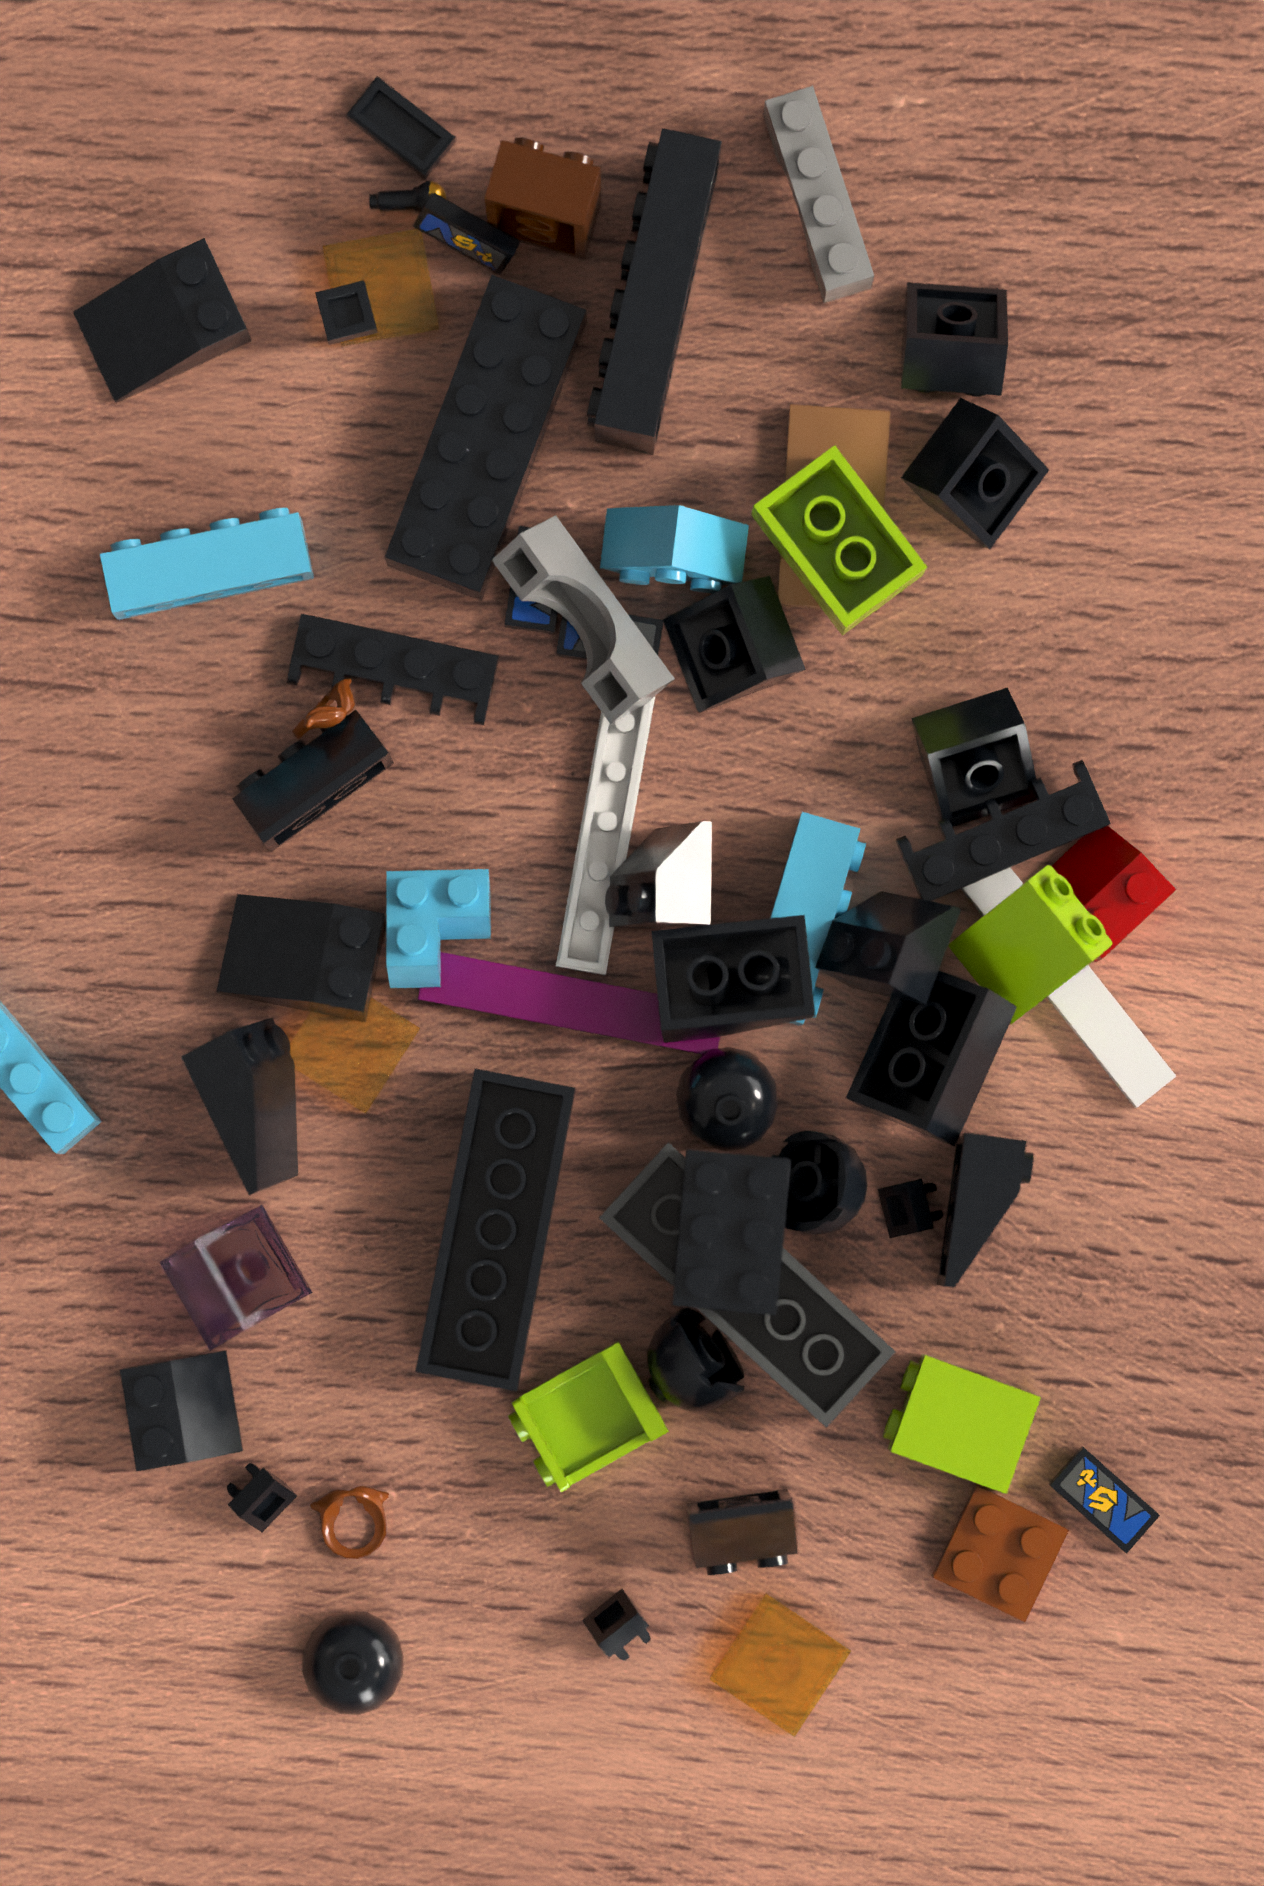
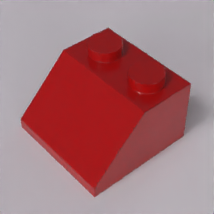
M1109 826L1083 836L1052 865L1056 873L1063 876L1069 882L1073 894L1086 910L1102 923L1106 935L1112 941V945L1094 960L1095 962L1102 960L1177 890L1142 852Z

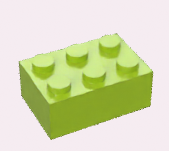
M835 445L753 505L751 513L753 519L842 636L922 577L927 568L926 564Z

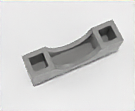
M810 86L765 100L763 118L777 161L787 177L805 235L808 257L823 304L871 289L874 273L814 87Z
M556 515L520 533L492 559L495 566L521 601L544 604L560 613L574 627L582 640L587 656V669L581 684L610 724L645 705L675 679Z

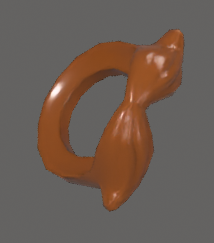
M344 679L337 682L321 701L308 712L292 731L297 739H300L311 729L329 728L339 724L346 717L347 713L353 710L355 701L349 687L352 680ZM334 701L337 702V707L330 706V705H331Z
M358 1486L349 1491L340 1489L331 1491L320 1500L311 1503V1509L319 1512L321 1532L328 1548L339 1556L351 1559L368 1556L377 1550L386 1537L387 1522L383 1503L389 1497V1493L366 1486ZM355 1496L357 1502L363 1504L365 1511L372 1516L375 1524V1534L372 1540L366 1546L358 1549L342 1545L336 1539L334 1533V1523L340 1512V1506L343 1504L344 1497Z

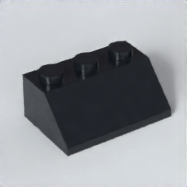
M357 710L346 715L339 724L333 727L319 728L322 734L307 745L301 739L289 746L278 756L281 764L267 774H264L259 769L237 785L240 793L232 798L263 844L271 852L394 764L386 748Z

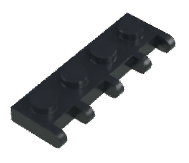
M301 613L287 683L298 685L302 667L334 674L332 687L337 682L346 679V677L384 684L381 704L391 705L395 687L433 695L430 714L437 716L441 714L444 698L477 704L474 712V723L484 725L499 656Z
M1083 760L1072 764L1078 783L1049 795L1042 779H1035L1030 783L1037 800L1002 815L994 797L986 800L984 805L991 820L957 835L949 819L944 818L938 821V826L944 840L920 851L913 852L912 845L905 835L897 838V846L920 899L934 901L1111 824Z

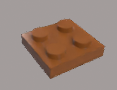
M975 1484L932 1577L1026 1622L1069 1529Z

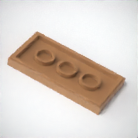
M790 404L785 482L835 445L884 509L890 411ZM780 554L777 595L781 606L822 609Z

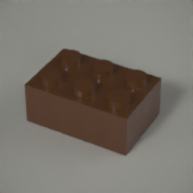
M517 137L514 139V143L501 140L484 198L487 222L517 238L522 243L585 260L601 206V167L594 166L593 159L580 153L566 151L562 157L544 152L542 144L530 139Z

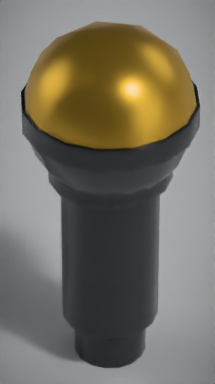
M426 181L412 190L379 191L378 194H370L369 205L370 209H379L380 211L415 210V212H420L431 193H436L446 199V192L438 183Z

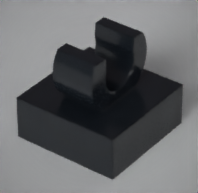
M364 280L315 292L329 345L378 333Z
M917 1179L878 1189L889 1238L934 1228L933 1222L940 1220L944 1215L942 1210L930 1212L926 1194L937 1191L936 1184H923L922 1179Z
M248 1463L245 1468L251 1473L253 1479L242 1490L231 1482L227 1485L229 1495L234 1498L228 1505L239 1518L260 1532H263L297 1495L284 1481L264 1467L260 1469L256 1465Z
M623 1589L619 1590L582 1620L598 1646L609 1658L616 1654L619 1659L626 1661L630 1656L624 1646L636 1636H639L645 1644L651 1641L650 1634L646 1630L649 1627L648 1623Z

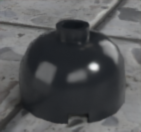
M732 1047L711 1049L702 1054L701 1058L695 1060L682 1073L676 1093L679 1116L689 1134L705 1146L722 1151L745 1149L759 1141L773 1124L778 1107L776 1083L767 1067L750 1052Z
M808 1130L790 1135L783 1141L788 1144L782 1148L779 1156L773 1154L771 1156L774 1158L791 1159L785 1228L810 1234H826L840 1230L857 1216L865 1202L868 1183L864 1165L855 1149L833 1135Z
M684 1308L668 1318L655 1331L647 1349V1365L651 1375L648 1379L649 1386L657 1398L664 1403L670 1401L676 1407L694 1413L713 1410L729 1402L744 1390L745 1386L737 1385V1382L745 1377L744 1371L737 1355L717 1329L713 1332L711 1338L707 1331L699 1325L706 1318L697 1311Z
M344 1612L328 1617L311 1633L303 1650L302 1673L309 1692L322 1706L339 1714L361 1715L379 1708L394 1694L403 1675L404 1655L398 1635L384 1620L368 1612Z

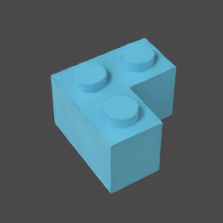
M680 505L607 508L600 568L620 573L619 581L623 583L649 585L650 577H655L656 581L670 584H685L686 580L691 582L690 590L713 594L721 590L722 585L742 582L749 525Z
M489 869L386 871V967L390 988L441 987L440 940L491 939Z

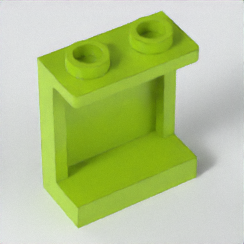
M1047 865L950 942L948 947L979 986L990 989L1017 1006L1010 1022L1012 1024L1093 962L1112 945V941L1106 935L1102 923L1095 916L1091 915L1073 894L1069 882L1063 876L1057 874L1052 866Z
M619 1341L512 1400L511 1403L515 1412L508 1415L521 1441L524 1442L531 1438L540 1456L534 1459L533 1462L546 1486L549 1487L556 1483L561 1492L649 1441L652 1442L669 1432Z
M921 1354L918 1363L910 1360L900 1386L901 1390L908 1392L901 1411L892 1409L883 1433V1437L890 1440L888 1450L1007 1494L1041 1397L925 1354Z

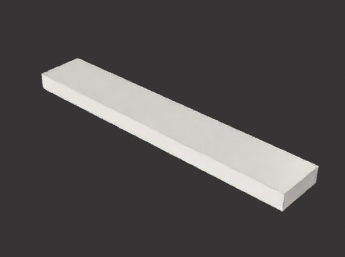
M655 696L645 705L612 724L609 723L601 712L556 967L606 976L614 927H609V914L605 907V895L610 886V876L627 859Z
M1008 868L966 886L961 890L979 913L984 916L1022 886L1023 883L1014 871ZM1088 965L1047 996L1134 1108L1139 1107L1176 1077L1174 1072Z

